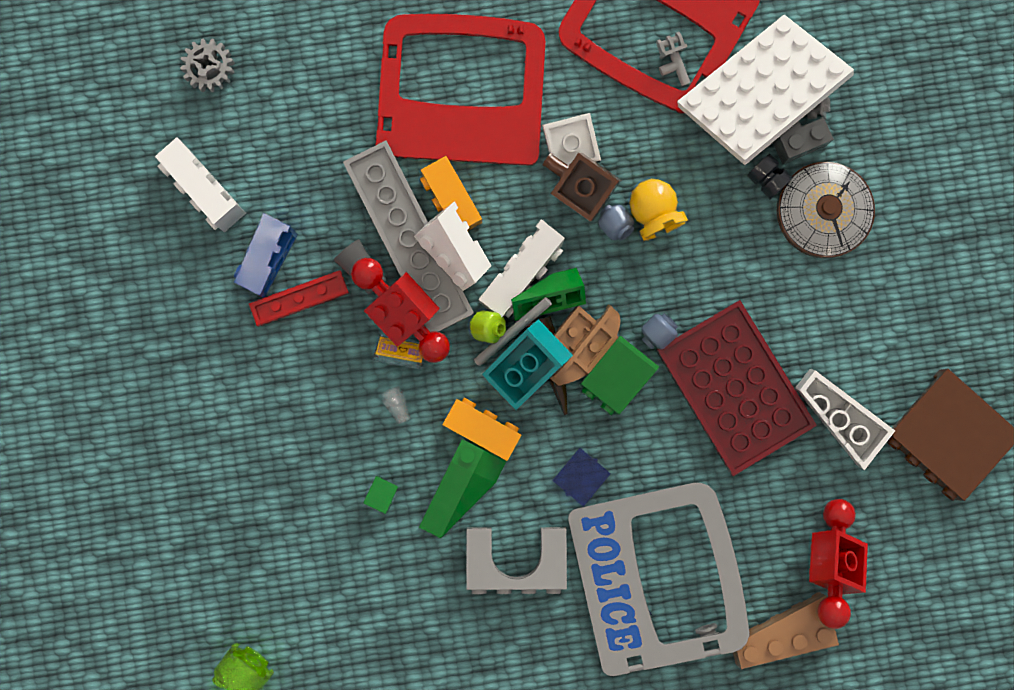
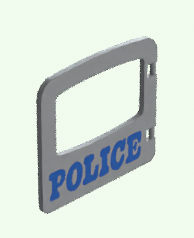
M690 483L577 508L570 512L568 521L600 662L606 675L617 676L720 654L733 653L745 646L749 638V625L737 560L717 495L709 485ZM694 504L700 510L714 553L722 587L727 628L722 633L664 644L659 641L645 599L633 541L632 519L643 514ZM718 640L719 648L705 651L703 642ZM641 655L642 664L629 666L627 658Z

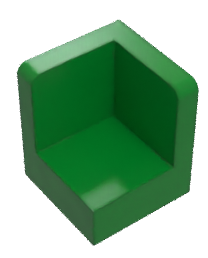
M376 476L363 503L386 514L391 507V502L398 486L382 479L380 476Z

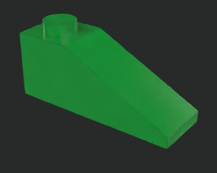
M577 268L552 273L512 298L514 320L518 321L545 297L550 300L552 305L542 314L586 304L585 287Z

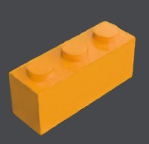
M447 156L421 169L423 177L420 178V181L426 192L431 190L435 198L431 200L438 212L443 211L455 201L458 206L456 210L462 222L466 221L470 227L467 231L482 224L479 212Z
M463 398L462 401L456 399L442 425L508 461L521 437V434L517 433L520 428L509 422H506L505 425L496 421L497 415L486 409L481 413L474 409L477 404L466 398Z

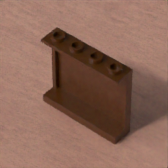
M947 368L939 370L933 376L935 378L933 383L894 425L892 429L895 432L889 438L887 444L896 451L901 450L906 455L905 460L912 466L921 468L925 472L923 476L931 483H937L942 487L943 490L941 492L952 501H965L1013 447L1014 427Z

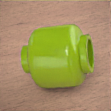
M481 310L471 319L470 331L473 338L477 341L495 344L505 334L506 322L504 317H501L497 312Z

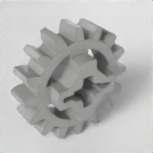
M203 38L201 39V45L192 42L193 49H185L188 56L181 57V60L186 65L181 66L180 69L183 73H186L183 77L187 82L191 81L190 85L194 89L199 85L201 92H204L206 87L211 92H214V86L223 89V81L230 83L227 75L234 74V70L229 66L234 65L235 62L232 58H229L232 54L228 49L225 50L223 43L216 45L215 40L211 39L209 44H207ZM216 54H219L222 57L223 63H220V61L217 60L218 57L216 56ZM193 68L198 70V78L194 75Z

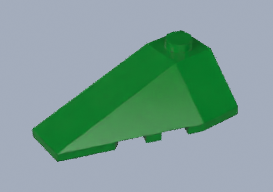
M462 439L419 528L442 538L496 483L506 460Z

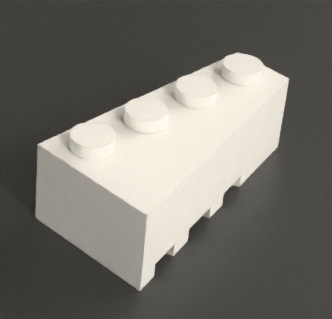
M175 138L155 156L160 162L158 165L159 169L167 177L171 174L176 180L173 183L182 194L187 193L192 198L189 202L198 212L202 210L207 216L205 220L214 230L220 228L223 232H226L246 214L178 138Z
M542 219L536 225L537 231L535 234L526 238L519 249L520 252L511 257L504 267V272L497 275L479 298V303L489 311L499 313L501 317L506 316L510 318L513 314L511 299L530 288L531 283L535 279L540 280L548 271L545 266L549 261L555 262L563 252L561 247L565 238Z
M809 369L795 387L856 465L863 470L867 468L895 432L894 429L815 370Z

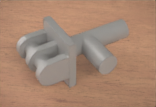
M676 32L675 36H667L666 40L663 41L657 40L656 44L660 53V59L670 56L672 62L659 67L660 74L664 76L676 71L681 86L691 83L679 54L680 51L688 47L684 43L681 33Z

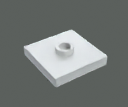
M590 113L542 125L549 154L552 153L567 165L572 163L578 153L585 154L595 162L601 161Z

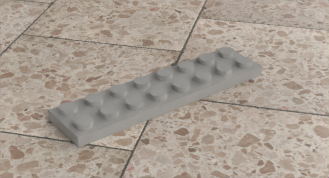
M387 141L343 161L400 276L407 272L440 308L425 323L426 328L430 332H440L473 315L474 312L462 289L453 282L452 278L443 268L438 266L434 258L421 247L414 237L428 221Z

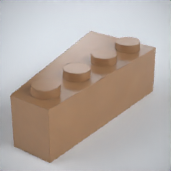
M817 592L809 599L799 602L781 614L774 615L766 622L750 628L749 638L745 646L733 652L736 665L744 669L839 645L835 629L824 626L817 614L818 605L827 596Z

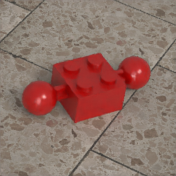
M362 258L356 261L351 270L353 282L359 288L372 289L378 296L364 312L396 347L413 334L419 340V353L423 359L431 363L443 361L450 351L448 338L440 332H430L424 326L440 309L407 272L389 287L382 280L383 269L378 261L372 258Z
M844 499L831 500L824 507L823 518L831 530L812 533L809 582L828 589V597L824 598L818 605L817 614L821 623L831 629L844 627L851 617L850 606L842 598V595L866 593L868 543L846 534V529L851 527L855 521L856 513L852 504Z

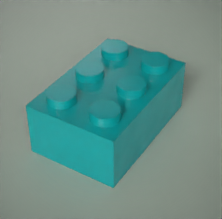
M538 319L482 375L517 410L573 354Z

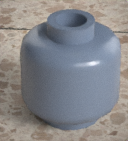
M608 205L600 212L601 217L598 225L611 240L619 239L622 241L634 231V218L622 205Z
M665 313L663 315L654 314L642 326L641 330L644 335L642 340L651 349L654 347L664 349L678 336L676 330L678 325Z

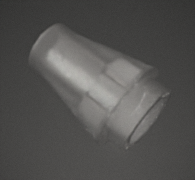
M396 386L381 394L383 398L381 401L394 417L397 424L411 419L404 390L401 391L400 387Z

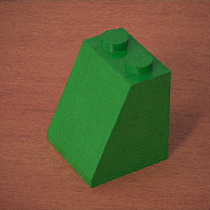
M619 336L579 385L583 387L581 392L591 400L594 398L598 399L602 403L600 407L612 416L613 413L620 415L657 371L659 366L622 336Z

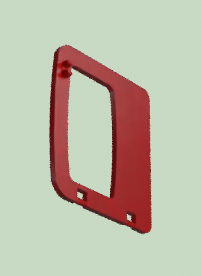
M574 0L560 24L558 31L559 40L564 48L616 82L678 113H684L678 107L677 101L696 87L695 85L701 75L707 78L726 62L757 9L760 0H656L695 23L714 38V45L688 89L683 91L664 84L631 67L593 43L581 33L580 29L597 0ZM737 13L744 17L739 27L732 24Z
M403 14L391 18L385 25L383 34L376 145L387 141L395 158L439 160L447 156L449 161L534 165L539 158L546 44L545 35L541 28L530 22L474 15ZM467 35L523 43L526 47L522 103L516 106L503 107L456 106L419 102L400 97L403 39L406 36ZM389 46H397L396 58H388ZM384 118H392L391 131H383Z

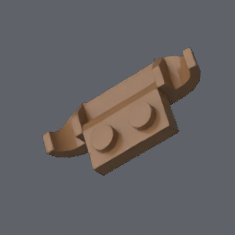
M608 304L603 315L596 320L580 306H576L554 333V336L573 354L550 377L558 386L579 380L589 374L618 338L620 315L611 305Z

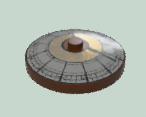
M818 162L807 165L793 174V179L781 189L777 201V219L780 229L788 242L806 255L825 259L847 254L866 239L872 228L875 217V204L871 190L864 179L847 166L834 162Z

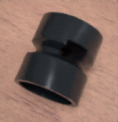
M770 153L747 174V177L755 185L760 184L762 186L761 191L769 199L774 197L793 179L785 168H778L779 162Z

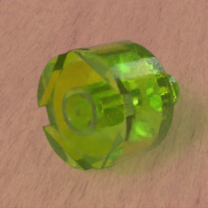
M234 643L215 667V676L212 678L213 683L227 690H262L274 674L273 669L269 671L267 668L269 662L256 650L248 646L245 649L238 648L240 643Z

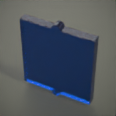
M579 448L552 481L565 491L566 496H571L584 507L611 473L597 463L598 460L596 458L593 459Z

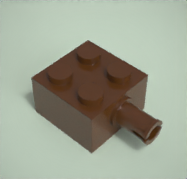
M550 153L542 165L560 177L551 194L590 222L597 217L621 182L618 177L583 153H578L569 165Z

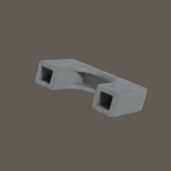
M467 527V590H472V594H486L487 590H497V594H511L512 590H521L522 594H535L536 589H546L548 594H560L561 589H567V542L565 527H541V555L539 562L530 573L520 577L506 575L494 564L492 558V527Z

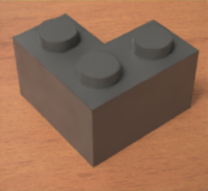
M821 118L802 127L798 121L778 137L773 144L782 164H786L826 147L834 139L825 119Z

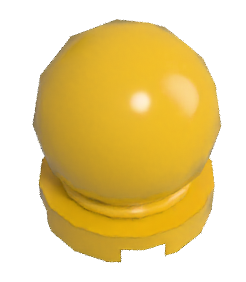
M648 179L639 183L632 191L629 205L631 214L636 221L644 225V228L640 230L643 241L656 238L655 233L664 229L666 233H669L688 221L684 211H676L678 205L677 196L670 184L658 179Z

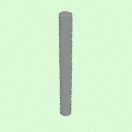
M546 297L511 326L497 343L489 345L474 358L475 363L478 366L484 364L552 305L550 300Z

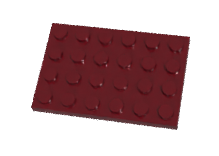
M741 300L678 336L664 349H656V352L731 476H735L817 426Z

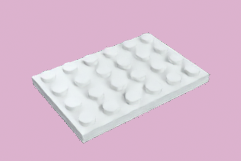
M783 15L678 100L677 103L684 113L740 162L746 165L850 79L854 74V69L786 15Z

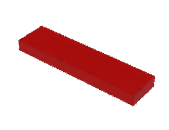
M339 270L251 302L249 306L256 326L260 327L347 295L349 291L343 274Z

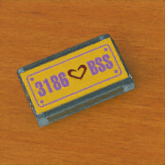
M386 335L379 336L373 357L374 361L419 370L422 369L425 361L419 353L418 341L406 339L396 347Z

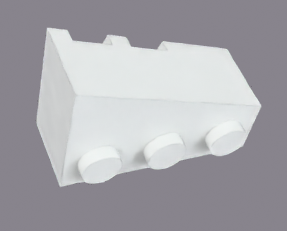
M454 201L431 219L414 237L421 247L434 258L438 266L443 268L452 278L453 282L464 291L475 284L491 267V264L478 241L473 242L467 231L470 227L466 221H461L456 212L458 206Z

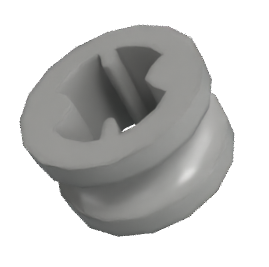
M716 623L707 624L695 630L696 634H699L700 637L719 633L716 632Z

